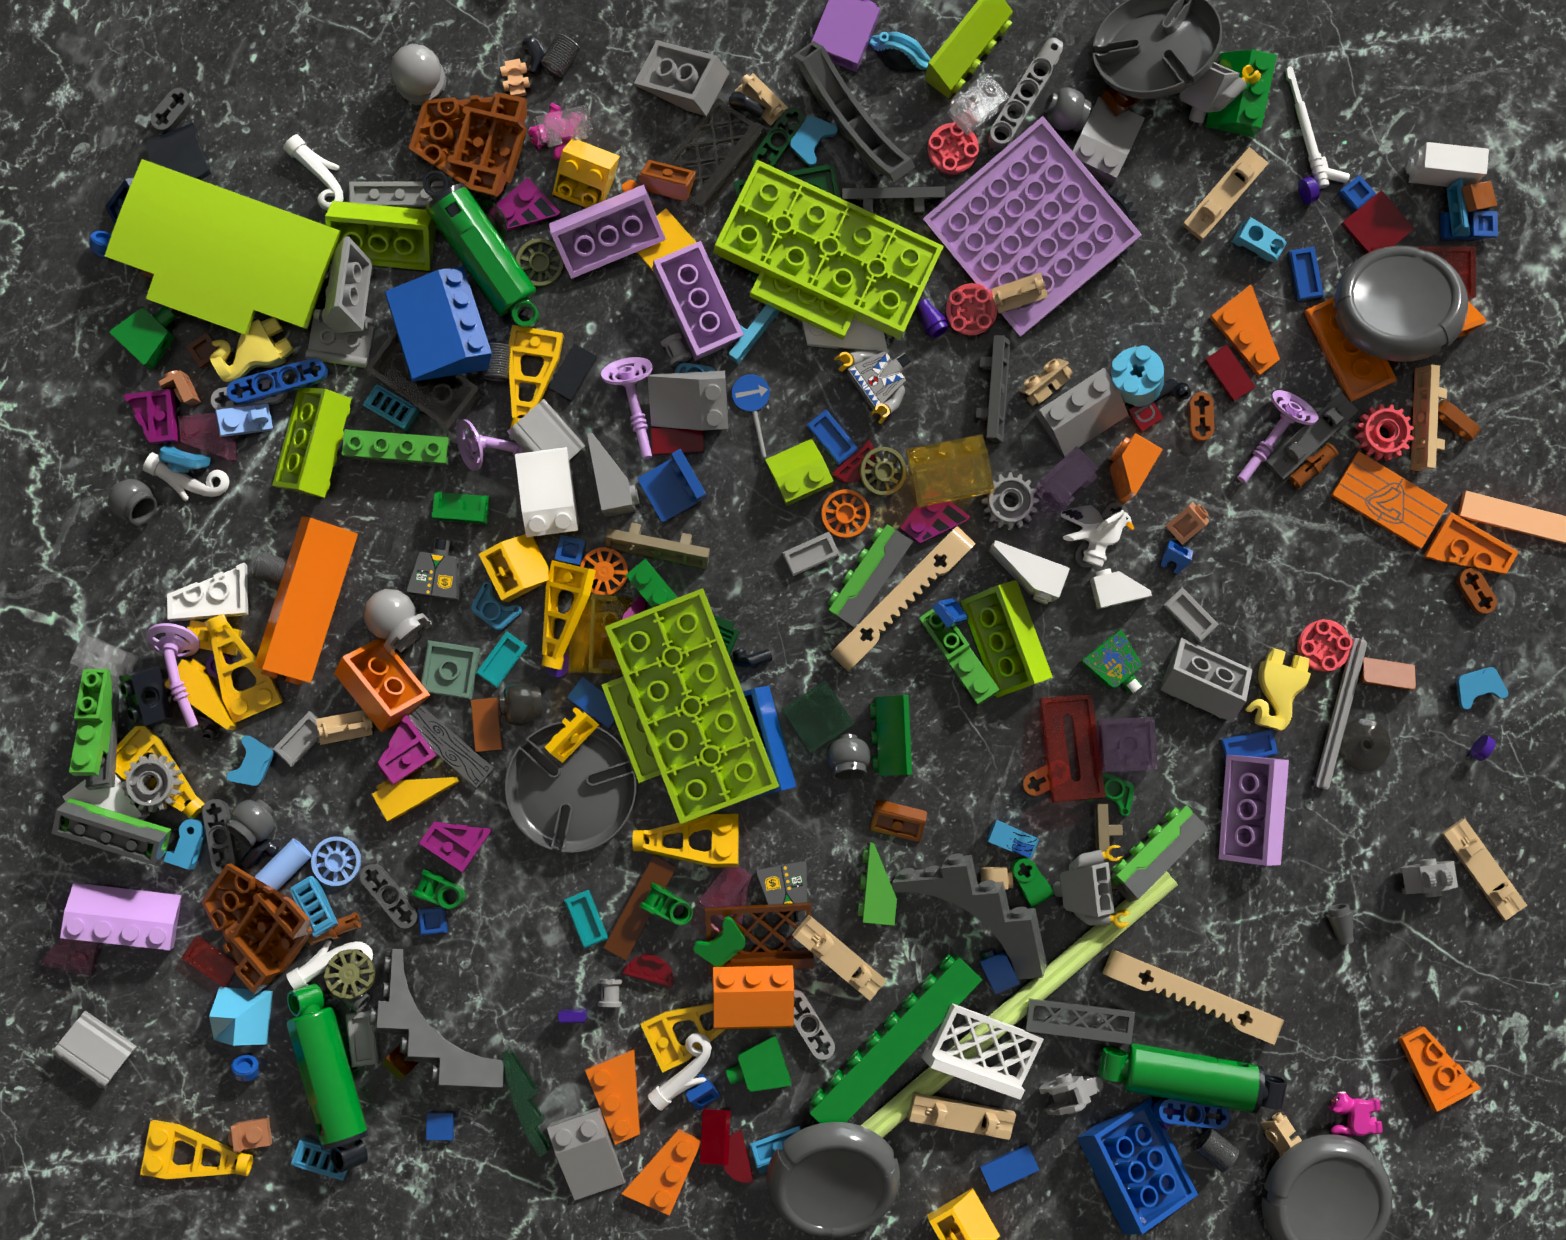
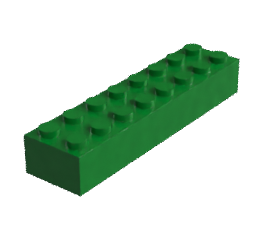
M956 953L952 956L947 954L938 964L940 969L934 975L929 973L920 982L922 988L916 994L911 992L902 1001L903 1008L897 1014L894 1011L890 1013L883 1021L885 1025L880 1032L873 1031L864 1041L866 1046L860 1052L855 1050L847 1058V1066L842 1071L837 1069L828 1078V1086L824 1090L819 1088L809 1098L811 1101L809 1103V1112L820 1124L827 1122L846 1123L944 1021L951 1004L959 1005L982 981Z

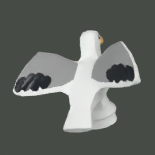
M1092 505L1075 507L1061 512V517L1083 528L1078 532L1063 536V539L1066 541L1080 539L1089 541L1088 549L1083 552V561L1100 567L1107 560L1105 556L1107 546L1119 541L1124 526L1129 530H1134L1131 517L1123 510L1108 516L1104 520L1098 510Z

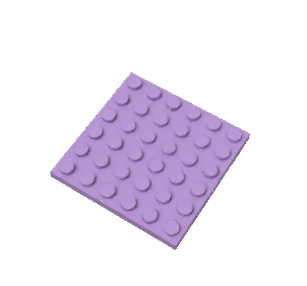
M1043 116L923 218L975 283L987 287L991 292L992 288L1041 272L1048 298L1001 313L1020 337L1142 237L1138 229Z

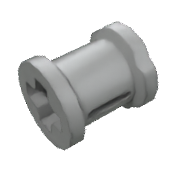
M681 333L673 334L661 341L662 347L666 348L671 359L670 365L672 367L677 366L679 363L687 362L692 358L691 353L687 352L684 347Z
M599 979V984H601V1001L598 1002V1006L621 1007L619 985L622 984V979Z

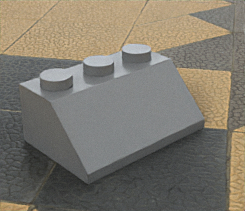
M349 236L344 237L334 250L332 262L329 265L330 276L328 286L326 287L325 309L322 312L323 322L334 333L363 331L373 262Z
M1102 368L1051 401L1036 413V417L1063 457H1066L1128 416L1121 394L1105 368Z
M1181 638L1164 674L1161 691L1186 701L1197 708L1208 711L1219 718L1233 722L1246 703L1252 669Z

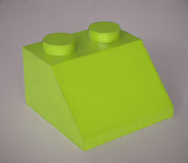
M812 439L765 459L786 507L833 486L834 481Z

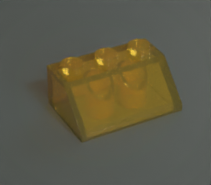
M982 434L906 449L908 473L918 508L995 492L988 451Z
M590 594L570 640L568 673L623 676L605 626L620 621L621 616L632 604V598Z

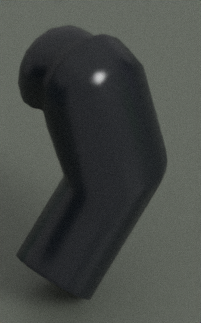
M525 38L522 42V48L531 56L527 72L539 76L543 66L541 59L545 51L537 38Z
M739 91L733 92L729 97V104L735 110L747 111L757 118H760L765 111L764 106Z
M1169 379L1164 382L1156 401L1161 400L1167 395L1186 400L1191 396V389L1184 382Z
M740 648L732 653L735 659L734 663L737 666L756 667L772 661L769 649L747 655L746 649Z
M194 712L198 726H200L204 734L202 737L206 741H213L220 733L218 724L204 713Z
M266 839L249 849L241 860V865L246 869H251L264 853L269 857H273L280 847L274 843L275 840Z

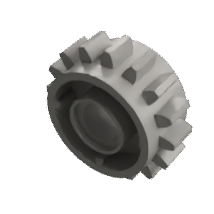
M1012 472L1008 473L1007 478H1004L1001 474L998 475L997 483L991 480L988 484L992 489H984L983 493L988 497L981 501L982 504L987 505L983 513L991 515L989 522L997 521L998 528L1005 524L1008 530L1013 528V524L1021 528L1023 526V519L1029 523L1032 520L1029 513L1035 514L1037 512L1033 504L1039 502V499L1033 496L1037 489L1029 487L1031 481L1024 482L1021 474L1014 478ZM1012 495L1017 501L1016 506L1012 508L1007 507L1003 501L1004 496Z
M150 754L149 759L146 756H140L139 763L131 762L132 768L130 771H125L124 774L127 776V779L122 782V785L126 786L127 789L124 795L132 798L130 804H139V810H146L148 808L149 812H156L157 806L160 810H166L167 803L175 804L174 797L181 795L182 792L179 791V785L183 784V781L179 780V775L182 773L181 770L174 769L176 763L174 761L166 763V756L158 758L156 754ZM154 776L157 779V786L154 790H151L149 780Z

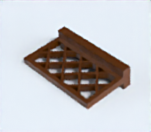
M811 902L705 908L707 942L712 941L717 934L723 931V927L719 930L711 923V916H729L734 920L743 936L749 937L756 945L751 950H740L721 967L793 965V969L814 968V954L806 947L797 948L791 943L794 938L792 936L794 931L787 939L776 931L785 921L796 930L799 926L789 916L794 911L806 910V917L808 915L812 916ZM768 912H775L781 917L773 927L762 919ZM741 914H749L755 919L747 928L736 921ZM758 923L768 930L761 940L750 932ZM772 934L783 942L777 949H770L764 944ZM708 962V974H712V972H713V967H715V966H713V965H712L711 963H709V962Z

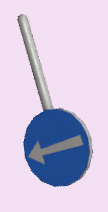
M747 374L740 377L734 383L732 398L740 409L752 412L761 457L766 458L757 410L762 409L767 404L770 397V389L762 377L755 374Z

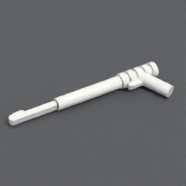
M1289 66L1285 70L1286 80L1290 82L1296 103L1294 106L1309 155L1308 160L1314 179L1319 189L1329 186L1327 179L1347 183L1350 174L1328 168L1326 157H1321L1318 151L1305 102L1302 101L1294 70Z

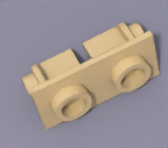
M754 73L750 76L748 74L743 76L740 80L742 84L735 90L765 107L761 117L770 126L788 109Z
M1041 272L991 289L998 313L1048 298Z
M1059 358L1049 361L1045 364L1042 372L1029 377L1024 382V386L1019 389V392L1030 395L1027 397V400L1032 406L1035 404L1039 405L1052 394L1048 387L1050 383L1057 390L1071 379L1070 376L1073 372L1066 366L1069 362Z
M363 710L315 719L320 745L373 735L372 721Z
M1278 1112L1272 1116L1273 1121H1265L1260 1124L1265 1130L1267 1139L1275 1145L1281 1157L1289 1148L1302 1140L1299 1136H1295L1293 1139L1289 1138L1295 1132V1129L1287 1119V1116Z

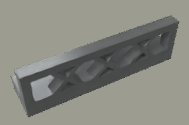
M1029 998L1027 1016L1023 1017L1022 1027L1028 1032L1131 1044L1135 1012ZM1034 1005L1045 1006L1051 1015L1046 1019L1033 1018ZM1050 1007L1059 1009L1053 1012ZM1068 1009L1074 1012L1077 1019L1072 1023L1063 1022L1058 1019L1057 1015ZM1077 1011H1084V1013L1079 1015ZM1090 1013H1098L1103 1022L1098 1026L1087 1025L1083 1019ZM1103 1014H1108L1111 1016L1106 1019ZM1117 1016L1128 1017L1126 1029L1113 1028L1110 1022Z

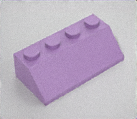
M644 184L549 223L550 233L571 279L666 240Z
M701 241L653 261L652 269L694 361L715 353L744 336Z
M1226 755L1218 859L1264 866L1281 865L1289 760Z
M73 883L64 910L60 938L171 950L175 944L182 895Z

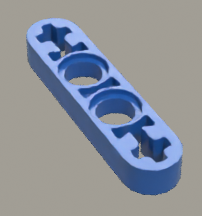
M319 359L303 360L236 379L228 385L227 395L236 404L251 403L321 383L326 379L328 369ZM313 365L321 368L317 373L318 376L314 377L311 373L305 374L306 380L303 381V376L299 371L300 368L305 373L312 371ZM293 371L297 375L296 381L291 385H287L283 381L285 373ZM268 378L272 382L271 388L266 392H262L258 388L260 380ZM252 382V388L256 393L255 395H253V392H251L250 390L243 392L242 398H239L237 395H234V393L238 391V386H240L243 389H249L251 388L249 383Z

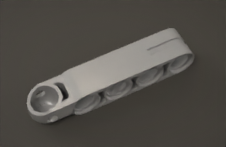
M1052 37L1045 42L994 122L988 137V144L993 150L1002 151L1012 142L1046 87L1052 70L1062 53L1063 42L1059 39ZM1042 69L1046 75L1037 76L1034 70ZM1028 90L1033 96L1026 98L1021 94V91ZM1015 111L1019 114L1020 118L1012 119L1007 113ZM997 132L1004 133L1007 139L1000 141L995 138L994 134Z

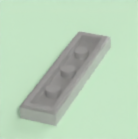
M423 181L349 182V202L425 209L428 203L433 200L425 192ZM434 181L431 184V190L434 192L440 191L444 185L443 181Z

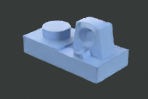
M268 404L226 408L215 411L220 437L273 430Z

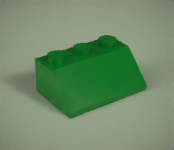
M1254 49L1221 53L1219 64L1240 73V78L1243 76L1242 70L1246 65H1251L1254 69L1249 76L1258 70L1261 78L1255 84L1247 82V87L1221 111L1208 113L1205 127L1255 138L1262 128L1277 58L1276 54Z
M909 695L875 697V703H870V718L875 719L876 729H871L872 745H877V755H872L873 771H878V776L912 775Z

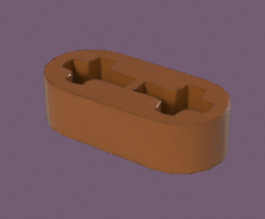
M1205 392L1196 393L1188 402L1189 435L1196 442H1205L1214 433V403L1212 397ZM1199 398L1202 399L1203 403H1207V406L1202 409V415H1200L1199 406L1194 405ZM1200 420H1202L1203 428L1208 429L1203 436H1200V432L1195 431V428L1200 426Z
M1442 400L1438 404V419L1461 438L1473 441L1481 431L1480 427L1452 403Z
M1468 568L1458 573L1456 577L1457 587L1470 608L1477 614L1492 612L1497 606V599L1480 571L1475 568ZM1473 575L1475 578L1472 581L1473 586L1471 584L1466 585L1464 581L1467 579V576ZM1480 597L1488 599L1489 602L1486 603V607L1478 605L1481 601Z
M1052 761L1024 776L1022 788L1028 795H1041L1064 783L1070 775L1069 767L1063 761ZM1054 765L1057 768L1064 769V772L1061 773V779H1058V777L1048 779L1047 775L1054 771ZM1033 777L1034 780L1043 777L1045 781L1038 785L1039 790L1035 791V789H1029L1027 786L1030 784L1029 778Z

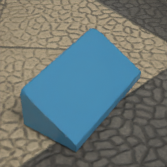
M1458 178L1447 187L1453 236H1470L1468 211L1462 192V187H1464L1463 178Z
M800 1126L750 1143L755 1164L760 1174L767 1172L768 1164L777 1148L782 1151L784 1149L783 1142L794 1133L800 1131Z

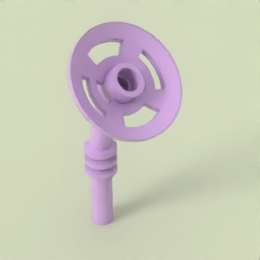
M629 357L608 364L602 370L601 376L606 383L622 385L626 388L632 414L630 420L633 421L631 425L633 426V432L637 434L642 459L645 460L652 458V453L646 432L648 425L646 424V419H644L645 414L641 411L635 384L637 381L647 377L653 368L652 363L648 359Z
M1283 390L1273 392L1271 400L1281 412V419L1265 441H1261L1256 450L1252 452L1253 457L1237 477L1239 481L1246 483L1260 463L1267 460V457L1274 450L1273 446L1290 423L1297 422L1313 425L1317 422L1318 415L1312 406L1290 392Z
M466 419L459 421L457 425L456 438L459 452L466 466L472 471L481 468L483 450L486 447L513 452L514 456L515 454L525 453L516 442L479 435L473 424ZM466 428L469 430L467 438H465Z
M171 623L153 625L147 631L146 640L153 649L164 654L170 681L169 690H173L171 695H175L173 700L178 702L188 728L198 725V722L187 698L189 693L185 692L187 688L183 687L185 683L180 680L175 657L194 655L199 650L200 641L191 630L183 626ZM159 633L166 634V636L161 637L159 640L154 637Z

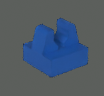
M1170 539L1165 547L1161 566L1165 568L1168 562L1173 561L1177 564L1174 573L1179 574L1191 562L1193 550Z
M703 1074L698 1075L699 1078L705 1077ZM707 1078L699 1086L687 1089L686 1093L690 1103L698 1111L721 1097L717 1088Z

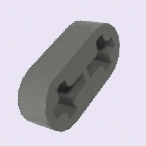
M182 88L172 89L151 115L152 125L161 133L175 130L193 107L192 97ZM177 97L183 98L185 103L183 105L177 104L175 99ZM161 117L167 118L169 122L165 125L159 119Z

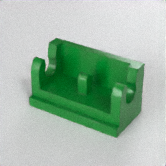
M437 492L434 494L432 518L436 521L487 525L490 496Z

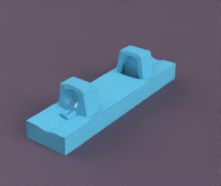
M766 305L748 329L740 325L744 336L738 339L739 341L729 352L730 360L739 365L780 311Z

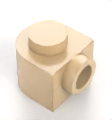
M1006 866L980 868L981 882L986 880L1004 882L1005 890L1013 888L1012 872L1007 871Z

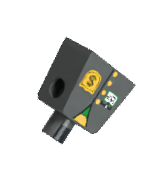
M434 539L432 553H419L407 587L408 593L460 601V560L457 557L448 556L450 541Z
M806 860L756 870L768 904L807 902ZM794 911L789 916L794 922H799L798 911Z

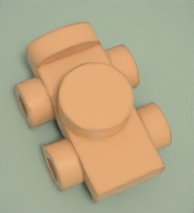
M520 59L505 61V66L500 67L502 77L507 76L508 81H503L504 91H510V95L525 96V88L530 87L528 77L523 78V73H527L526 63H521Z

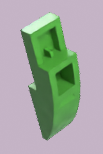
M934 609L919 617V620L941 655L978 706L1000 692V689L976 657L957 626L947 628Z
M83 669L74 719L78 721L69 773L73 776H99L102 755L108 754L111 736V672L109 669Z

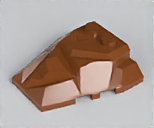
M494 93V97L484 98L473 95L470 96V99L457 100L455 97L424 100L409 149L453 179L464 183L471 191L497 197L503 191L504 186L511 183L527 134V128L524 125L527 116V100L505 93Z
M231 863L225 865L201 901L215 931L221 930L227 944L223 945L225 952H232L238 966L234 967L237 976L253 994L261 991L271 983L276 975L288 969L313 933V930L310 928V918L292 899Z

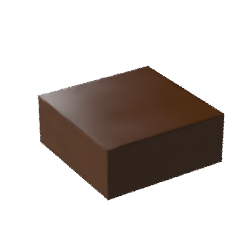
M207 332L186 346L189 353L202 369L211 364L210 356L219 348L212 345L214 340Z

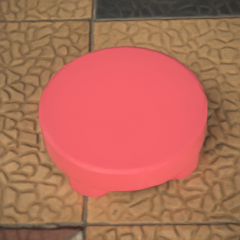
M960 121L938 127L932 133L927 147L928 158L931 164L938 171L947 175H958L969 170L975 163L979 152V144L975 134Z
M969 283L956 288L950 293L946 304V315L951 327L965 335H979L986 332L992 327L998 315L997 305H995L992 292L980 284Z
M1322 619L1308 624L1301 631L1297 641V650L1299 656L1309 658V668L1319 672H1328L1338 669L1347 661L1353 641L1340 624Z

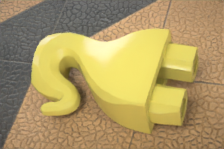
M275 317L262 322L257 319L252 322L248 335L241 333L235 359L230 366L226 362L231 352L230 344L225 340L212 341V345L219 348L213 352L210 360L224 382H232L243 378L256 367L273 368L286 363L284 358L288 357L295 350L287 338L277 343L272 339V336L283 331Z
M1271 648L1265 661H1262L1260 664L1258 681L1263 693L1273 706L1275 715H1269V705L1262 699L1254 700L1245 710L1252 712L1257 708L1255 724L1282 731L1288 726L1292 718L1293 699L1307 686L1311 673H1308L1309 658L1294 655L1291 667L1282 665L1286 652Z

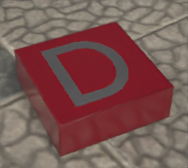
M1154 402L1146 406H1134L1127 411L1140 433L1164 418Z

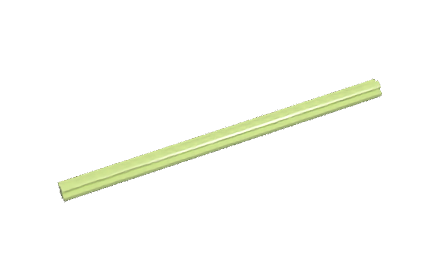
M1166 871L1138 900L1128 902L1125 899L1114 909L1115 913L1110 915H1116L1121 909L1128 910L1130 912L1129 915L1118 916L1120 921L1129 922L1128 926L1119 928L1115 923L1095 925L1046 967L1043 978H1033L988 1017L1014 1026L1027 1015L1029 998L1046 999L1177 887V882ZM983 1022L975 1027L974 1031L978 1037L988 1032L989 1029L987 1024ZM1004 1031L996 1035L997 1040L1007 1031ZM969 1032L962 1038L959 1044L961 1045L971 1040V1033ZM991 1037L979 1043L981 1051L984 1052L993 1044V1040ZM975 1045L962 1051L965 1059L978 1055ZM930 1067L927 1068L861 1126L872 1130L883 1138L908 1116L913 1092L932 1096L954 1076Z

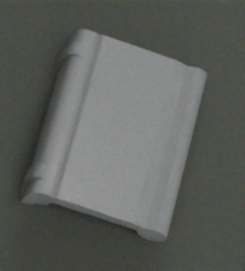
M315 309L312 314L313 322L305 358H316L327 363L368 368L375 329L374 319L365 316L363 331L334 333L323 322V310Z
M545 399L539 402L507 431L510 434L509 438L511 440L514 439L525 453L567 447L570 460L585 446Z
M84 1011L54 1048L53 1054L59 1060L64 1061L93 1081L99 1088L106 1090L108 1083L129 1056L135 1052L137 1046L87 1011Z

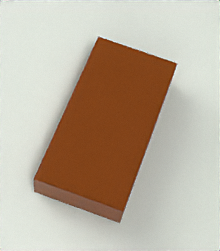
M1491 181L1462 187L1468 212L1497 206Z
M498 698L471 700L475 752L503 750Z

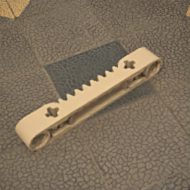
M956 526L858 624L830 655L849 672L876 645L880 632L884 633L886 630L884 624L892 625L891 616L898 618L900 616L898 609L905 611L908 608L906 602L912 604L915 601L913 594L919 597L923 593L921 588L927 589L930 586L928 580L934 582L937 576H943L948 573L975 546V543ZM934 557L937 559L943 557L945 559L943 563L945 567L943 568L941 565L935 567L934 563L936 560ZM860 631H872L870 637L873 640L869 641L866 639L863 642L860 639L862 636V633Z
M1114 949L1111 950L1102 973L1140 990H1152L1158 994L1161 992L1162 995L1168 998L1171 996L1175 1001L1179 1002L1181 1000L1187 1006L1190 1005L1197 1010L1200 1009L1207 1014L1210 1013L1216 1018L1220 1017V1019L1229 1022L1231 1026L1239 1031L1273 1045L1276 1043L1284 1022L1281 1018ZM1146 972L1149 975V979L1142 981L1138 977L1139 973ZM1238 1014L1246 1015L1247 1019L1245 1021L1238 1019Z

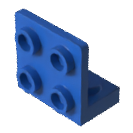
M681 449L672 453V459L638 477L641 487L662 522L668 521L707 498L706 492Z

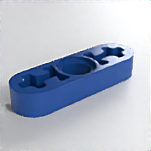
M1160 1099L1154 1105V1116L1162 1123L1223 1129L1230 1121V1113L1225 1108L1173 1099ZM1194 1106L1197 1110V1118L1191 1122L1188 1120L1186 1112L1189 1107ZM1163 1108L1177 1109L1178 1115L1164 1114ZM1206 1113L1220 1114V1120L1205 1118Z

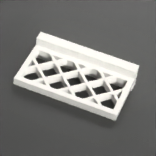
M952 1003L931 1049L926 1048L922 1058L932 1069L1021 1100L1025 1091L1021 1086L1044 1039L1040 1035ZM956 1014L964 1015L967 1023L954 1029L952 1022ZM983 1022L986 1023L989 1031L977 1037L973 1027ZM969 1029L972 1039L960 1045L957 1035ZM1008 1031L1011 1040L999 1045L996 1035ZM952 1037L956 1047L946 1052L940 1050L943 1041ZM992 1037L995 1047L982 1053L979 1043ZM1026 1039L1033 1040L1030 1049L1021 1053L1018 1043ZM975 1045L978 1055L965 1059L962 1051ZM1014 1046L1017 1055L1004 1061L1001 1051ZM997 1054L1000 1063L991 1068L987 1067L985 1059ZM1019 1062L1021 1068L1017 1076L1010 1075L1007 1067Z

